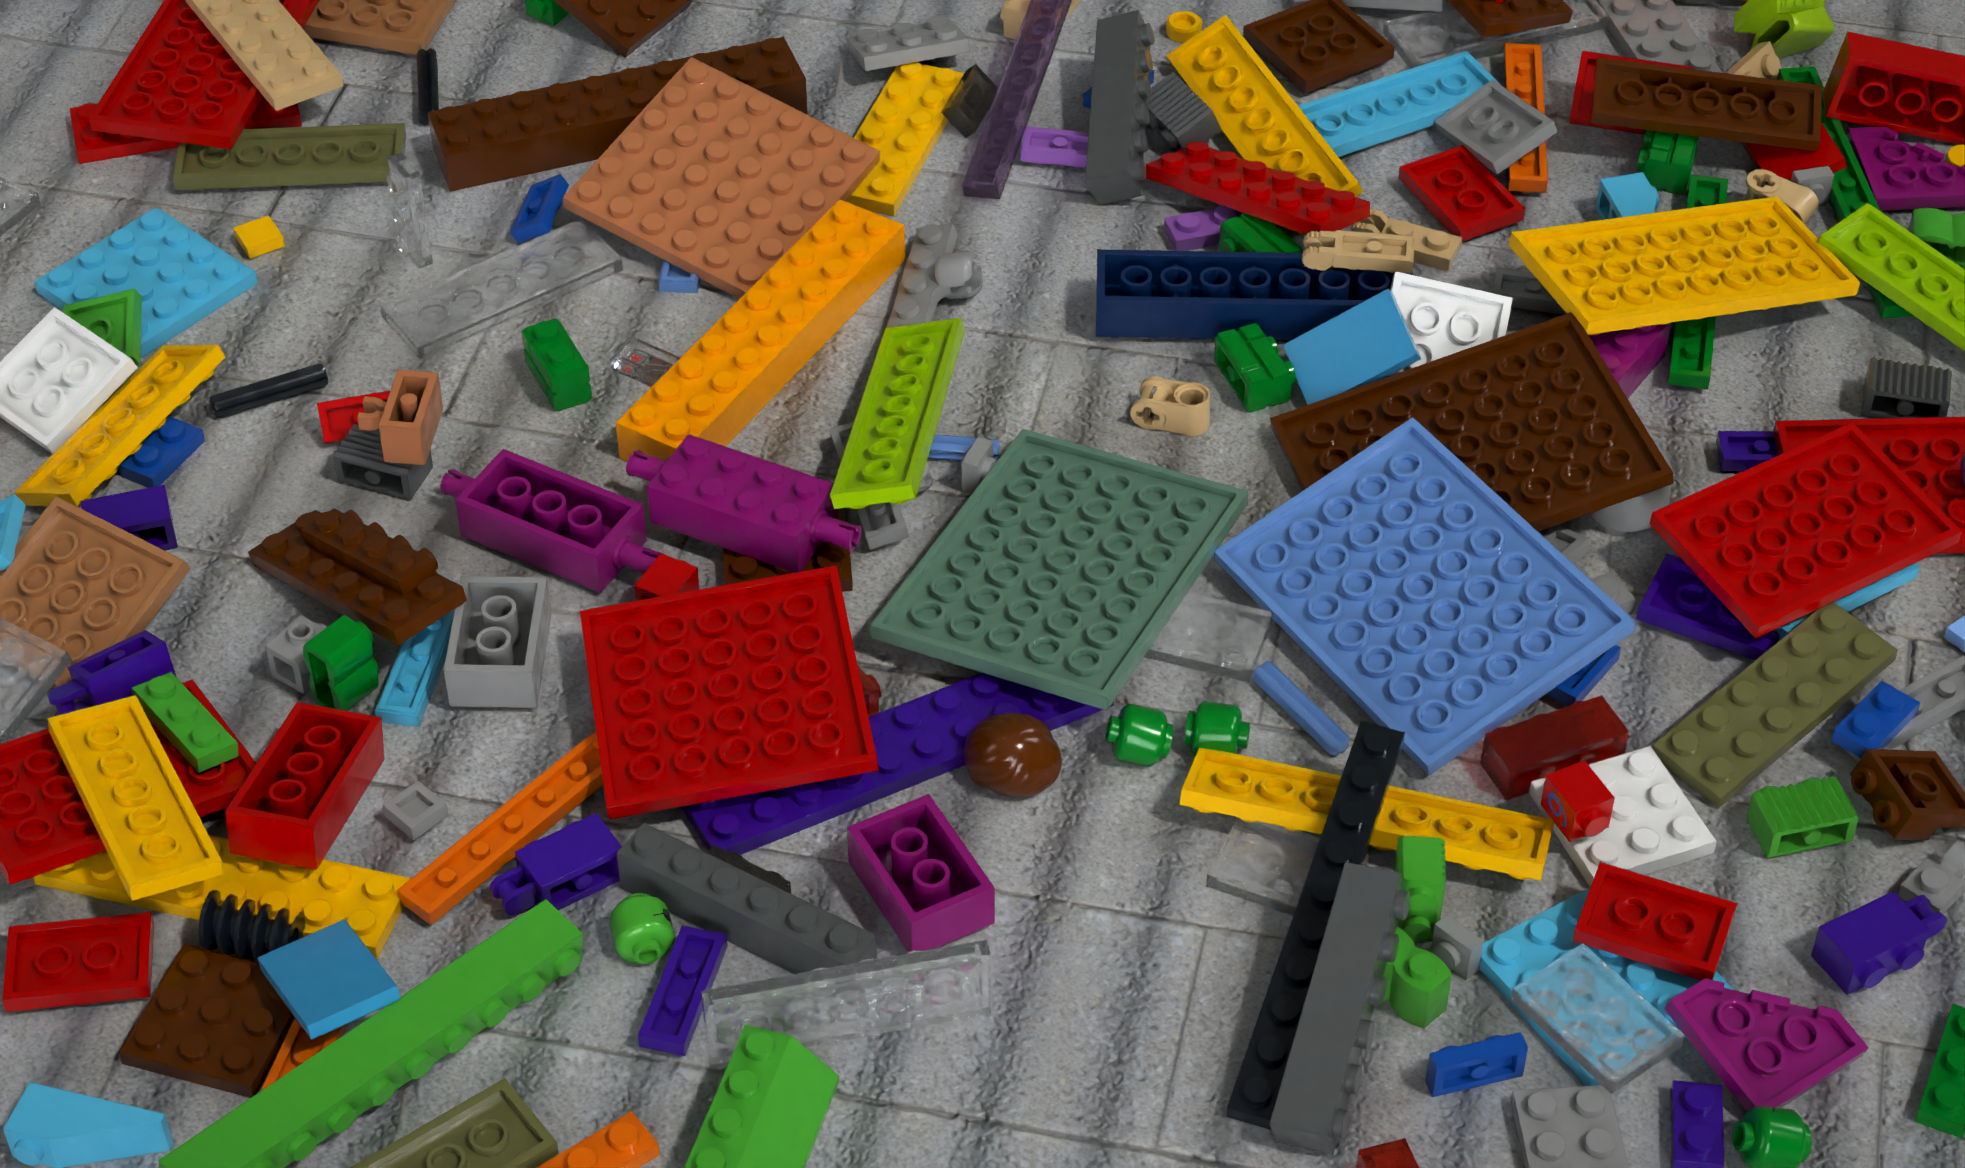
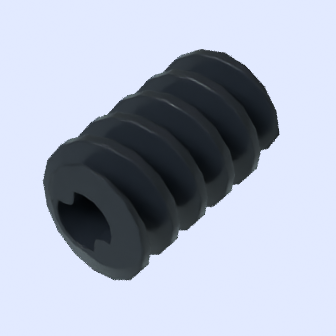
M213 889L207 895L201 910L198 929L199 941L202 947L212 951L218 948L223 954L231 955L236 953L239 958L248 960L253 957L254 961L258 962V957L303 938V931L305 929L304 914L300 912L291 924L289 923L290 910L287 908L280 909L275 919H272V905L265 903L256 915L254 900H245L240 910H237L238 897L236 895H228L223 904L220 905V892Z

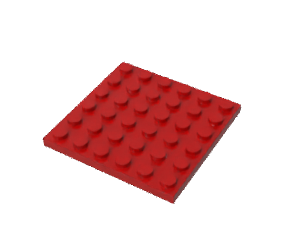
M837 565L580 611L609 820L879 771Z

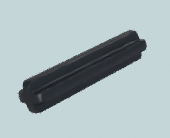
M432 48L428 50L420 49L417 52L419 122L425 126L429 124L427 112L439 110L438 65L436 51Z
M322 364L311 365L212 395L210 397V406L216 418H223L328 385L327 372Z

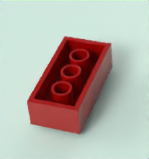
M1847 31L1823 90L1825 117L1871 127H1887L1900 133L1965 145L1964 55Z
M297 702L225 810L230 854L317 870L385 760L382 717Z

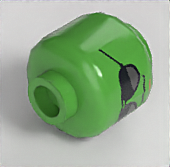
M635 893L622 899L611 912L609 924L614 947L618 955L626 961L651 964L667 954L673 946L675 934L670 913L665 902L649 894Z

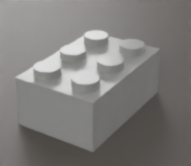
M461 576L459 585L463 586L467 601L455 608L444 666L449 706L537 708L552 615L547 577Z

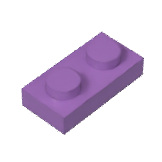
M1026 127L1021 146V161L1037 164L1067 165L1076 168L1086 167L1089 132Z
M1220 206L1213 209L1165 217L1164 231L1175 251H1189L1215 246L1220 241V226L1223 221L1235 216L1240 217L1241 212L1226 206Z

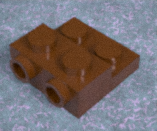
M1867 749L1850 773L1853 790L1858 794H1862L1864 799L1870 803L1873 808V817L1876 824L1884 827L1894 840H1929L1937 828H1965V792L1936 751Z

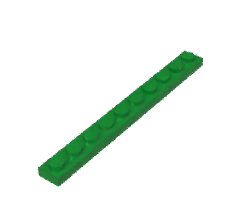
M1816 68L1779 69L1777 80L1822 85L1821 122L1845 157L1847 168L1833 173L1834 179L1829 197L1839 222L1866 203L1880 211L1840 121L1825 117L1824 86ZM1866 283L1882 319L1913 317L1911 313Z

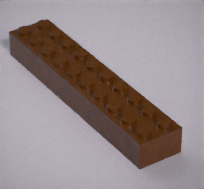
M768 38L761 42L731 46L728 49L698 53L690 57L661 61L657 64L638 68H627L619 72L601 76H590L586 79L568 83H556L549 87L519 91L511 95L481 99L477 102L454 107L448 106L427 113L432 147L451 192L597 160L691 57L808 114L806 78L785 38Z

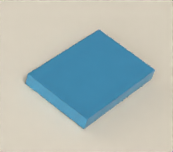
M1389 288L1283 345L1288 359L1293 365L1295 376L1307 405L1386 378L1421 359L1394 294Z
M345 919L257 958L262 973L311 1040L401 999L395 982Z

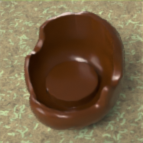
M1001 713L989 716L972 728L965 740L963 755L969 777L976 785L991 789L1002 796L1028 797L1037 795L1049 788L1056 781L1061 771L1062 757L1057 742L1053 739L1050 729L1041 720L1027 714Z

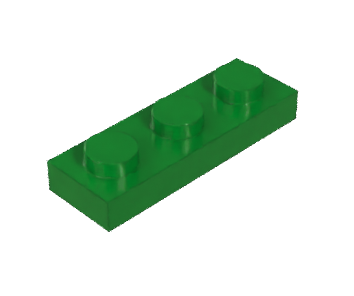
M1952 1004L1914 1122L1963 1138L1965 1133V1007Z

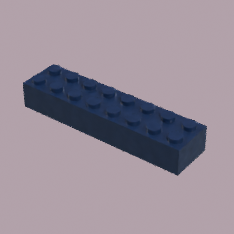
M1097 249L1096 337L1215 339L1220 332L1231 329L1238 331L1242 326L1257 323L1266 337L1272 336L1275 340H1293L1388 288L1390 290L1394 273L1360 269L1350 270L1333 266L1325 271L1312 270L1306 266L1304 267V264H1302L1303 253Z

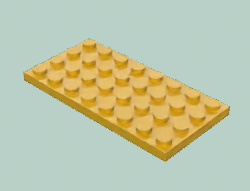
M1778 196L1511 232L1508 244L1567 314L1572 312L1588 335H1598L1604 332L1625 329L1632 330L1638 327L1658 324L1666 325L1672 322L1692 319L1699 320L1726 314L1733 315L1760 309L1767 310L1794 304L1801 305L1821 300H1835L1841 297L1855 296L1861 283L1829 249L1818 243L1819 239Z

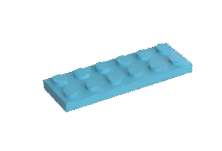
M1463 51L1298 105V107L1336 155L1340 157L1435 125L1434 120L1491 80L1499 82L1468 51Z

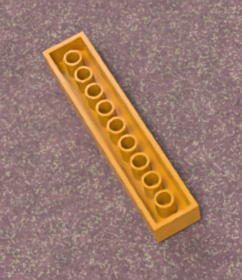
M839 199L616 422L619 458L627 462L630 455H633L634 450H640L645 454L667 460L688 434L727 446L905 261V225Z

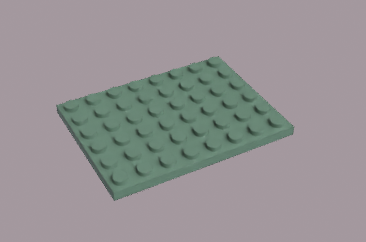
M1022 429L871 623V639L1108 711L1214 555L1215 550L1220 546L1248 505V491Z

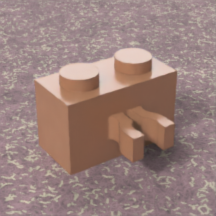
M398 369L387 402L376 397H364V412H359L357 417L359 430L372 431L379 429L384 462L425 465L443 411L439 374Z

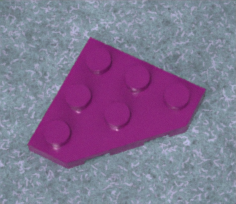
M1887 127L1849 128L1847 134L1848 141L1880 210L1965 208V164L1961 168L1944 161L1945 154L1919 142L1914 146L1897 139L1898 132Z
M1706 978L1669 1000L1664 1008L1746 1111L1753 1106L1782 1108L1862 1057L1869 1048L1836 1009L1819 1005L1816 1009L1790 1004V998L1752 990L1750 994L1724 988L1723 982Z

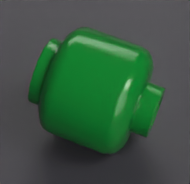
M1203 701L1199 703L1196 711L1189 710L1184 745L1191 746L1194 756H1196L1199 748L1237 754L1238 748L1247 749L1250 723L1242 722L1241 709L1236 705Z
M1127 704L1120 710L1118 717L1110 716L1106 727L1105 741L1112 743V752L1116 759L1147 767L1153 766L1160 758L1165 759L1168 756L1173 738V725L1167 723V717L1161 710Z
M1753 1106L1744 1114L1742 1120L1735 1124L1732 1141L1734 1148L1739 1151L1742 1161L1748 1168H1797L1801 1162L1807 1160L1810 1154L1812 1137L1809 1126L1803 1122L1801 1116L1795 1110Z

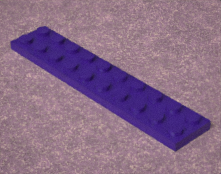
M980 673L870 716L869 722L879 771L682 806L681 808L710 855L722 861H727L964 766L963 751L967 735L981 720L989 716L1001 713L1027 714L1044 722L1052 731L1103 709L989 674Z

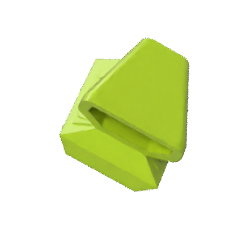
M1748 0L1734 14V32L1756 34L1750 50L1758 43L1770 41L1779 59L1819 47L1834 33V24L1824 7L1825 0Z

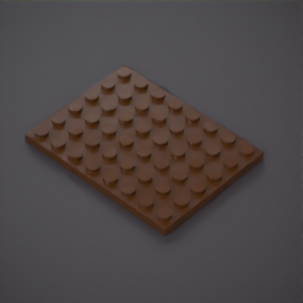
M1572 312L1270 418L1272 430L1302 490H1305L1413 417L1538 532L1674 484L1671 468L1584 327Z

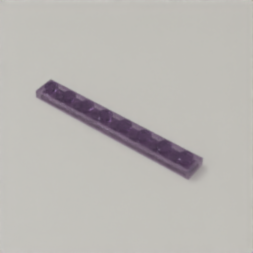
M1072 0L1030 1L963 181L964 196L1001 199Z

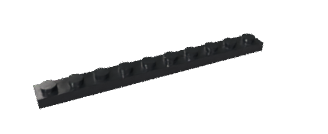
M1364 721L1360 722L1227 1106L1226 1117L1272 1130L1270 1120L1344 864L1348 862L1363 865L1404 743L1405 732Z

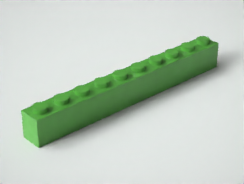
M545 899L401 996V999L386 1006L159 1159V1168H284L293 1161L303 1160L323 1140L334 1133H341L348 1129L362 1113L373 1106L384 1104L401 1086L412 1079L416 1080L423 1077L433 1064L449 1053L459 1052L479 1032L487 1027L498 1025L506 1017L507 1013L524 1001L530 1002L540 995L544 987L560 976L566 977L574 972L580 962H582L583 933Z

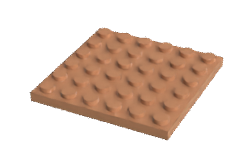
M691 57L563 197V208L690 274L691 272L697 274L700 279L740 299L839 199L846 201L880 161V151Z

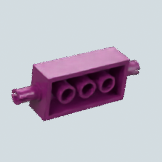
M690 434L686 436L667 460L645 454L640 450H634L633 455L631 454L627 461L626 472L629 476L650 481L647 485L651 523L794 573L801 572L823 541L844 548L849 552H853L860 541L862 530L859 525L838 520V509H834L830 497L834 484L832 482Z
M502 449L476 478L462 474L452 468L448 470V474H444L441 480V492L445 495L456 497L455 502L461 536L601 593L622 568L628 567L644 574L656 558L663 554L643 547L647 541L643 504L508 450Z

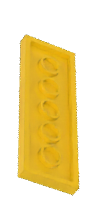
M918 62L896 66L854 136L855 139L879 150L880 161L846 202L871 212L895 216L968 88V73L954 71L949 68L929 66Z
M218 344L163 345L14 494L26 506L48 507L56 496L77 507L81 506L80 501L90 499L91 493L103 481L108 480L116 473L117 467L127 456L137 452L142 446L141 442L152 431L163 426L166 422V417L177 406L185 403L190 398V393L201 382L209 379L214 374L216 366L225 358Z
M136 695L47 718L49 733L131 901L223 875L222 860Z

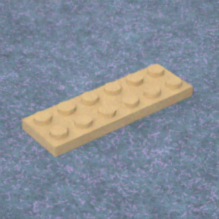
M185 0L275 111L344 86L342 74L279 0Z

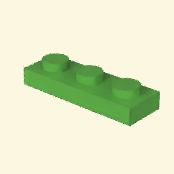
M172 672L132 687V696L136 695L146 716L198 773L239 756L238 742Z

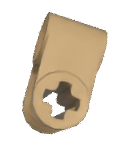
M1754 170L1747 176L1746 186L1748 190L1746 196L1741 201L1778 196L1804 224L1807 223L1818 208L1819 200L1817 195L1806 186L1798 185L1768 170Z
M1151 376L1142 381L1139 389L1140 399L1132 405L1130 412L1135 424L1148 430L1156 429L1180 433L1185 436H1199L1208 431L1210 428V391L1206 386L1197 382H1181L1159 376ZM1156 387V391L1154 394L1152 393V390ZM1151 412H1152V413H1154V416H1153V418L1150 419L1149 417H1150Z

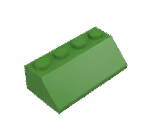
M745 1024L684 1168H805L839 1084V1075L793 1036Z

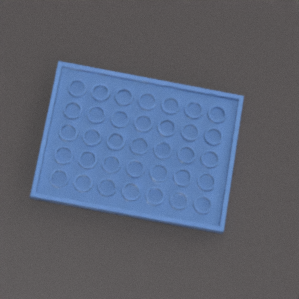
M1413 417L1227 541L1214 552L1215 561L1379 726L1405 732L1402 749L1428 776L1635 631V620Z

